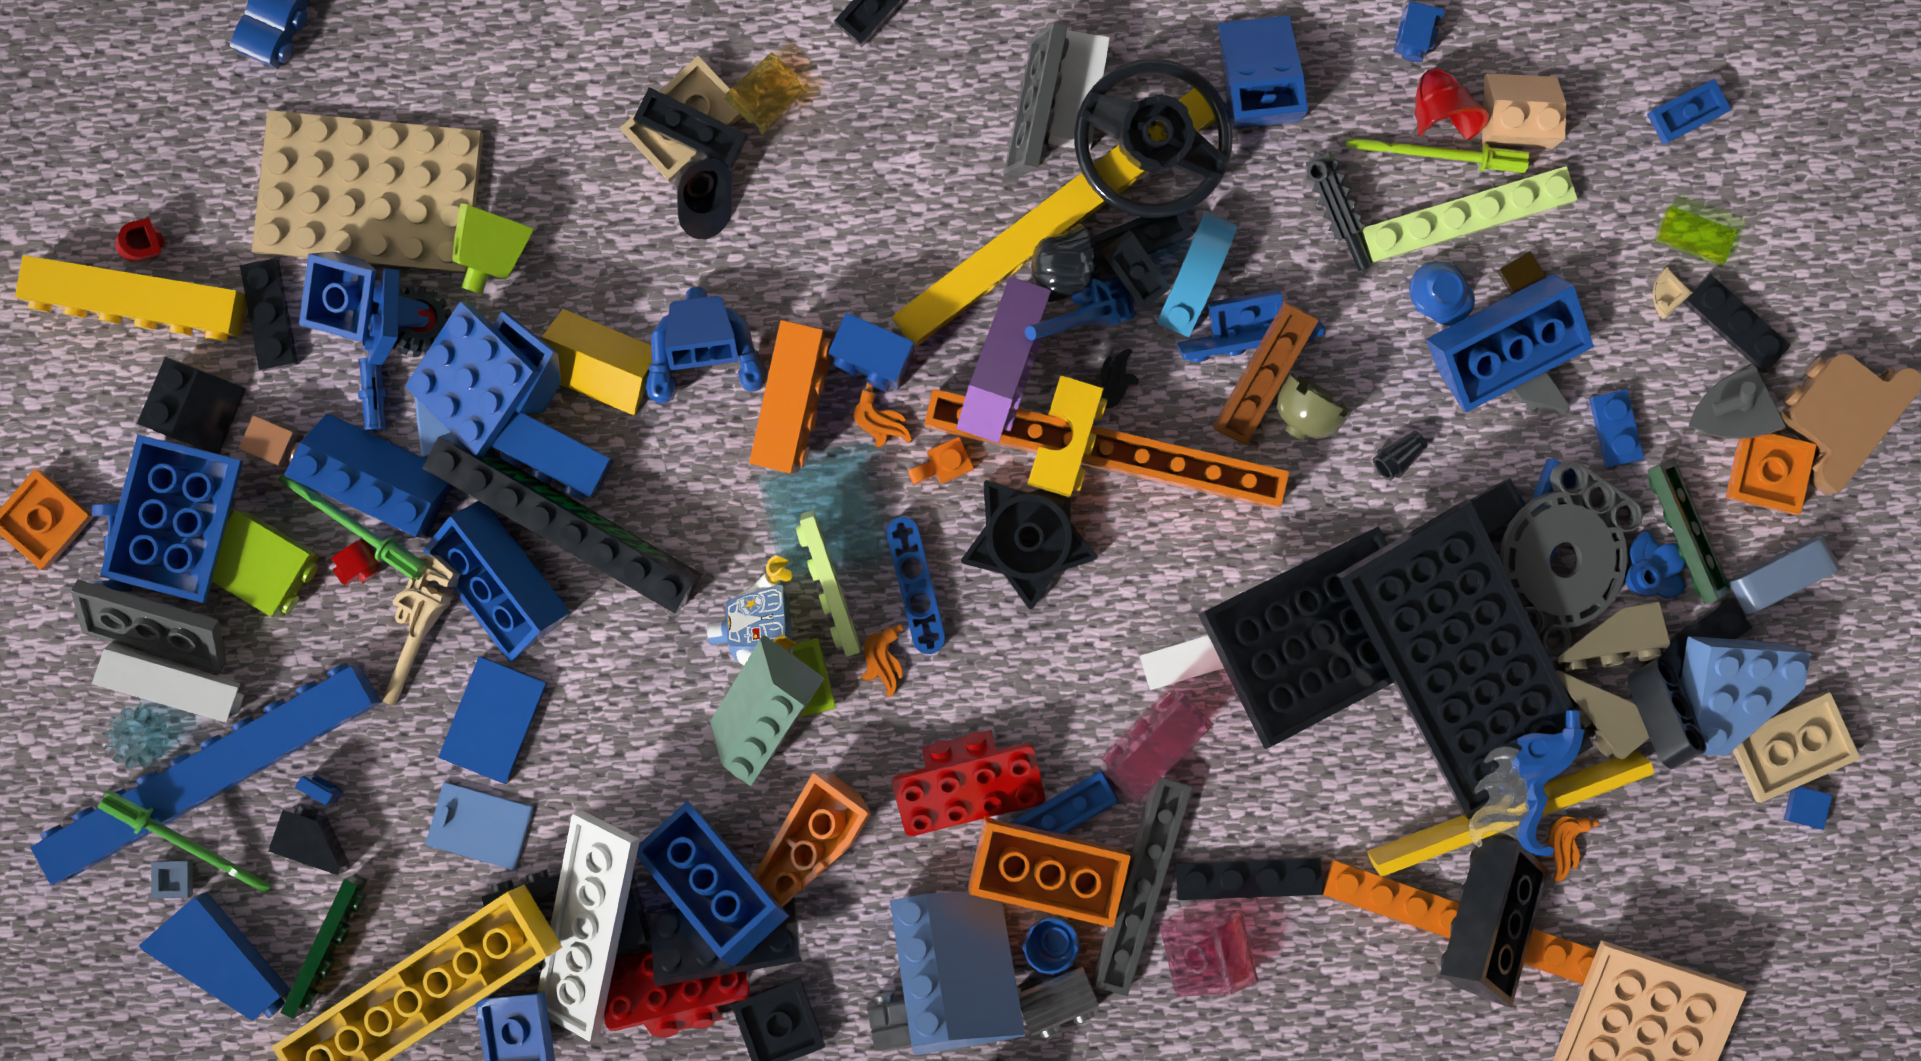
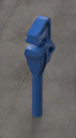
M1119 278L1103 283L1093 279L1092 283L1084 287L1080 293L1071 296L1075 304H1081L1076 312L1029 325L1025 329V335L1029 340H1035L1077 326L1093 325L1102 328L1135 318L1133 297Z

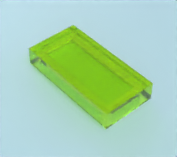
M1670 205L1665 209L1654 241L1722 266L1727 261L1737 230Z

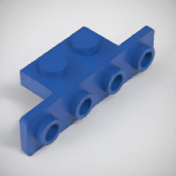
M1278 289L1208 302L1212 336L1178 342V351L1183 360L1203 362L1212 355L1225 354L1227 356H1236L1243 354L1246 349L1257 348L1283 304L1282 293ZM1320 320L1306 343L1314 341L1317 336L1325 335V327Z

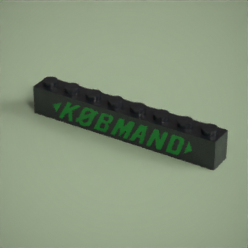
M451 432L437 438L423 469L676 614L687 604L702 573L520 468L498 458L499 456L487 451L484 456L475 457Z

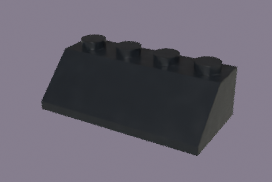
M1488 837L1477 841L1475 849L1470 854L1469 872L1466 882L1460 890L1461 900L1457 915L1451 922V936L1447 950L1441 958L1440 975L1455 987L1511 1008L1548 874V869L1536 857L1523 849L1519 841Z

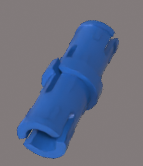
M368 357L360 358L358 362L360 364L361 390L358 391V399L362 400L363 431L387 430L384 398H388L387 390L383 389L382 365L368 364Z

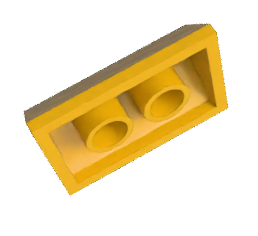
M562 309L541 338L558 352L560 385L635 416L646 391L647 378L650 372L649 364L652 363L651 345Z

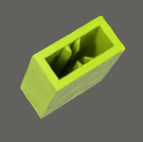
M234 510L227 521L212 582L270 617H283L284 614L288 615L296 607L299 601V596L296 594L302 584L308 583L317 572L318 565L315 563L320 555L250 513Z

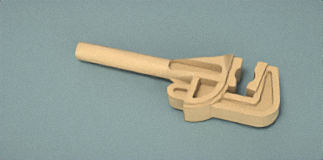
M427 554L419 558L427 563V569L422 572V577L419 580L409 579L406 589L400 592L392 602L393 605L398 607L395 613L396 622L409 624V635L382 699L383 702L395 706L397 704L423 638L443 611L451 604L452 596L440 594L434 587H427L428 582L437 581L445 587H456L458 584L460 573L438 555Z

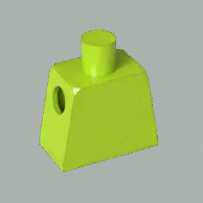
M461 203L452 252V262L468 267L461 288L483 295L489 275L506 280L534 228Z

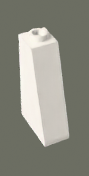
M114 642L104 648L92 681L93 685L222 722H227L230 713L238 715L244 698V694L238 693L240 683Z

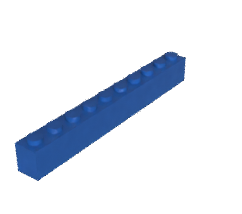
M343 663L327 672L329 676L327 680L318 685L316 681H312L295 690L297 694L295 698L288 702L280 699L269 704L263 709L266 713L265 715L256 720H253L251 716L239 721L232 726L233 733L224 738L220 734L209 738L200 744L202 750L190 756L188 752L169 761L168 765L170 768L160 774H158L157 770L152 771L137 779L136 783L138 786L126 792L125 788L115 793L147 810L150 807L154 808L150 818L163 825H167L382 702L362 666L354 665L349 667L347 663ZM92 806L73 815L74 823L65 828L60 824L40 834L42 841L30 848L52 886L68 881L151 834L152 831L142 827L139 833L135 834V829L99 808L95 810Z

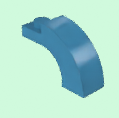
M1205 211L1158 317L1157 324L1190 337L1219 275L1238 225Z

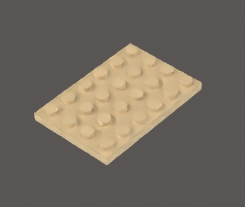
M267 110L252 252L308 259L309 253L334 251L364 259L370 265L466 274L468 267L452 262V252L460 204L476 207L483 133L479 130Z

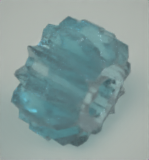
M140 706L135 711L132 708L122 709L121 717L112 716L109 722L114 729L105 730L102 733L104 736L111 738V743L105 745L103 749L106 751L116 750L112 761L119 763L125 760L127 768H136L138 764L142 767L150 766L152 758H161L164 753L159 745H167L170 742L167 737H161V732L166 731L169 726L167 724L157 725L161 714L158 712L148 714V708ZM137 732H139L140 740H136L134 742L133 735L138 734Z

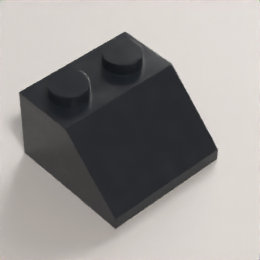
M164 357L136 424L181 442L219 454L247 388L183 362Z

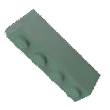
M765 635L758 641L710 721L721 765L735 777L743 780L750 786H752L772 760L825 679Z

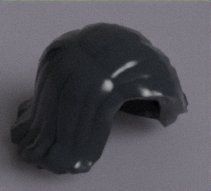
M1082 224L1071 226L1067 234L1047 236L1035 246L1031 262L1032 279L1037 286L1051 290L1047 302L1059 301L1076 295L1084 287L1092 283L1093 275L1097 270L1096 250L1093 237H1091L1089 230Z

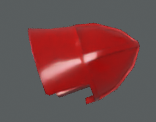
M1428 69L1420 77L1415 96L1414 112L1417 120V137L1422 136L1427 129H1431L1435 122L1450 118L1460 134L1468 140L1479 134L1488 124L1490 115L1486 109L1473 98L1467 87H1464L1455 76L1442 69Z

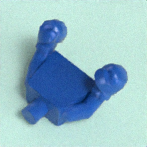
M692 287L686 292V300L673 301L669 306V314L661 319L651 335L652 363L649 364L650 372L647 378L646 390L648 397L656 403L667 404L675 397L677 381L671 375V370L739 362L738 379L746 391L756 392L761 390L767 383L768 371L759 357L758 350L754 348L748 323L734 309L725 308L721 297H707V292L704 288Z

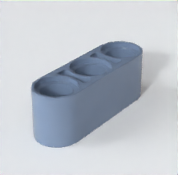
M1820 535L1806 540L1733 577L1728 583L1743 612L1750 614L1766 608L1835 573L1840 569V566L1824 535Z

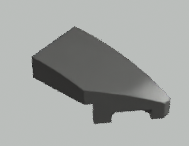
M1546 372L1511 389V392L1521 403H1526L1527 410L1536 411V408L1558 410L1559 414H1566L1570 410L1569 404Z

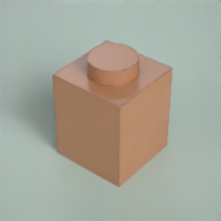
M253 415L238 449L278 466L288 468L304 435Z

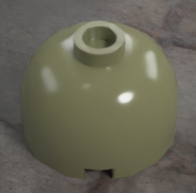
M1290 373L1278 395L1277 409L1279 415L1288 424L1285 430L1302 441L1306 436L1322 439L1333 435L1345 423L1352 409L1343 401L1339 406L1332 403L1334 400L1332 393L1300 375L1296 378L1294 373Z

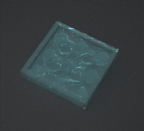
M862 451L805 465L804 468L800 467L799 473L790 474L780 471L757 477L776 556L789 560V564L784 568L792 571L791 580L811 576L807 560L812 559L808 546H801L796 526L801 525L800 515L815 510L835 569L888 556Z

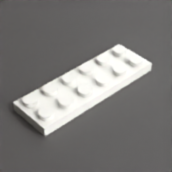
M581 810L572 814L550 925L563 948L544 959L538 991H545L550 1020L590 1042L600 1035L640 839Z

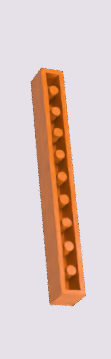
M932 388L924 426L927 429L1037 454L1039 447L1049 450H1061L1071 442V428L1063 419L1019 408L1017 409L1011 431L1003 429L999 443L958 430L956 428L966 396ZM1092 426L1090 433L1096 434V439L1091 455L1083 454L1082 465L1271 509H1277L1282 506L1289 471Z

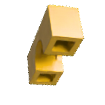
M1060 376L1048 415L1066 421L1071 428L1072 439L1070 444L1061 450L1038 448L1027 485L1067 497L1071 496L1073 489L1080 491L1086 470L1079 468L1083 454L1091 455L1096 439V434L1090 433L1094 419L1101 421L1107 399L1101 398L1103 388Z

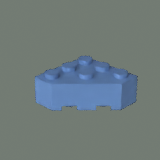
M1688 636L1680 682L1707 745V750L1702 755L1727 756L1802 692L1806 685L1811 653L1782 642Z

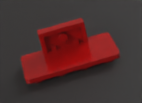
M992 730L973 732L964 737L948 741H937L931 745L921 747L925 768L896 775L891 780L904 831L908 836H916L984 819V816L992 817L1037 806L1044 803L1046 799L1033 745L1024 743L996 750Z
M652 949L615 958L604 1011L605 1025L610 1031H618L644 1024L652 1037L657 1036L660 1038L674 1036L679 1030L708 1028L713 1025V1022L723 1020L721 1005L748 998L750 987L747 971L657 987L653 976Z

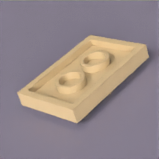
M699 56L693 59L659 91L729 126H732L748 111L745 104ZM635 114L619 128L670 183L676 178L680 168L690 161L691 156L699 157L701 155L635 123L633 120Z
M1822 692L1777 712L1733 750L1756 802L1760 803L1861 759L1831 692Z

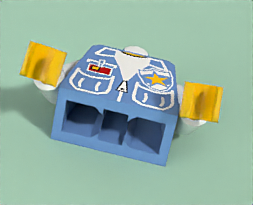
M780 556L771 557L766 566L767 572L736 598L726 602L727 621L707 624V636L710 645L728 643V648L735 661L745 665L758 641L765 635L793 655L792 647L796 646L797 643L792 640L790 601L783 585H779L780 580L787 582L792 579V571L784 568L789 564L788 559Z

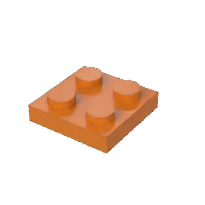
M1772 433L1749 439H1738L1725 498L1792 515H1801L1817 444Z
M34 469L0 508V535L37 568L47 571L94 516L40 469Z

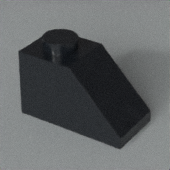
M297 803L296 807L282 810L268 852L335 875L348 871L350 863L329 819L318 815L319 809L307 804Z

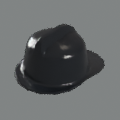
M691 156L690 161L683 165L676 174L675 189L677 193L679 223L685 233L695 239H708L716 236L725 228L730 219L732 209L731 172L726 164L717 159H700L697 156Z

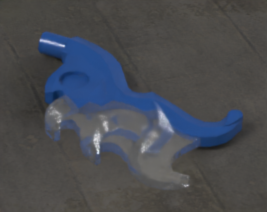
M1566 711V728L1563 729L1562 733L1555 735L1539 733L1524 735L1517 739L1518 745L1522 747L1521 751L1512 747H1500L1488 753L1484 762L1487 764L1496 760L1499 763V767L1494 773L1480 780L1474 790L1475 793H1478L1485 789L1489 793V800L1483 808L1474 813L1469 823V835L1478 847L1482 846V835L1487 832L1498 831L1519 840L1523 849L1529 853L1540 856L1553 855L1554 849L1552 847L1541 845L1536 839V828L1548 799L1544 792V785L1548 780L1567 769L1576 759L1584 735V729H1581V711Z

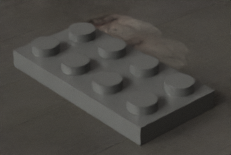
M1053 22L1031 39L1003 173L1004 176L1017 179L1037 169L1045 160L1047 145L1043 143L1045 132L1050 129L1054 119V109L1051 108L1053 95H1056L1059 91L1062 75L1058 73L1060 60L1065 58L1069 47V39L1065 38L1067 25Z
M79 579L70 590L82 634L218 673L222 671L226 664L219 620L214 619L208 614L193 613L179 609L170 603H158L145 599L136 593H124L110 589L101 583H89Z

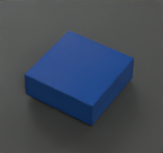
M315 773L301 776L295 786L296 789L325 806L337 803L343 793L341 788Z
M1800 786L1792 789L1783 820L1824 830L1832 795Z

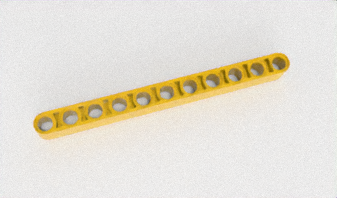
M1195 88L1178 100L1189 110L1188 114L1193 121V128L1199 134L1216 121L1209 104ZM1155 126L1153 130L1148 128V133L1151 134L1153 141L1165 140L1166 137L1161 135L1162 128L1160 126ZM1119 145L1094 163L1103 180L1119 194L1148 173V171L1140 170L1130 163L1126 156L1120 152ZM1079 174L905 305L892 317V320L905 337L914 342V347L920 345L1009 278V276L1032 260L1035 246L1047 236L1067 234L1071 226L1079 225L1107 204V202L1095 193L1083 174Z

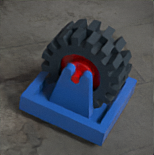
M384 268L379 280L374 283L367 340L362 342L363 350H368V364L383 365L391 349L395 350L398 345L403 347L400 353L407 355L409 350L413 351V357H419L422 352L426 354L452 315L450 308L444 310L447 304L445 299L442 298L440 301H437L435 298L438 293L432 290L430 295L425 294L427 287L420 286L417 292H415L414 286H408L405 292L402 289L399 290V270Z

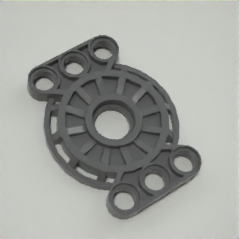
M1561 462L1552 469L1550 483L1554 492L1546 493L1531 500L1518 511L1507 527L1499 554V559L1525 611L1529 612L1532 616V625L1547 655L1559 657L1571 647L1572 635L1569 628L1594 620L1609 607L1617 596L1625 578L1627 566V546L1623 532H1631L1637 529L1643 519L1642 508L1635 500L1585 466L1575 462ZM1571 468L1576 474V481L1568 489L1563 484V474ZM1599 487L1603 492V500L1600 505L1594 507L1590 501V494L1594 488ZM1626 505L1630 511V518L1626 524L1621 525L1618 522L1617 513L1622 506ZM1568 542L1572 544L1575 550V565L1566 577H1559L1551 569L1550 555L1557 545ZM1615 549H1617V557H1618L1617 566H1616V571H1614V570H1615V564H1616V550H1615ZM1613 579L1612 584H1611V586H1610V588H1609V591L1606 593V595L1604 596V598H1602L1603 594H1604V593L1606 592V590L1608 589L1611 580ZM1592 605H1596L1591 611L1580 617V612L1589 609ZM1556 630L1559 633L1560 641L1555 648L1549 649L1546 644L1547 635L1551 631Z

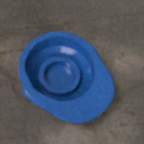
M1433 261L1421 266L1411 278L1409 292L1411 301L1415 305V310L1430 317L1437 323L1452 326L1467 318L1472 312L1475 301L1473 291L1458 266H1452L1446 262Z

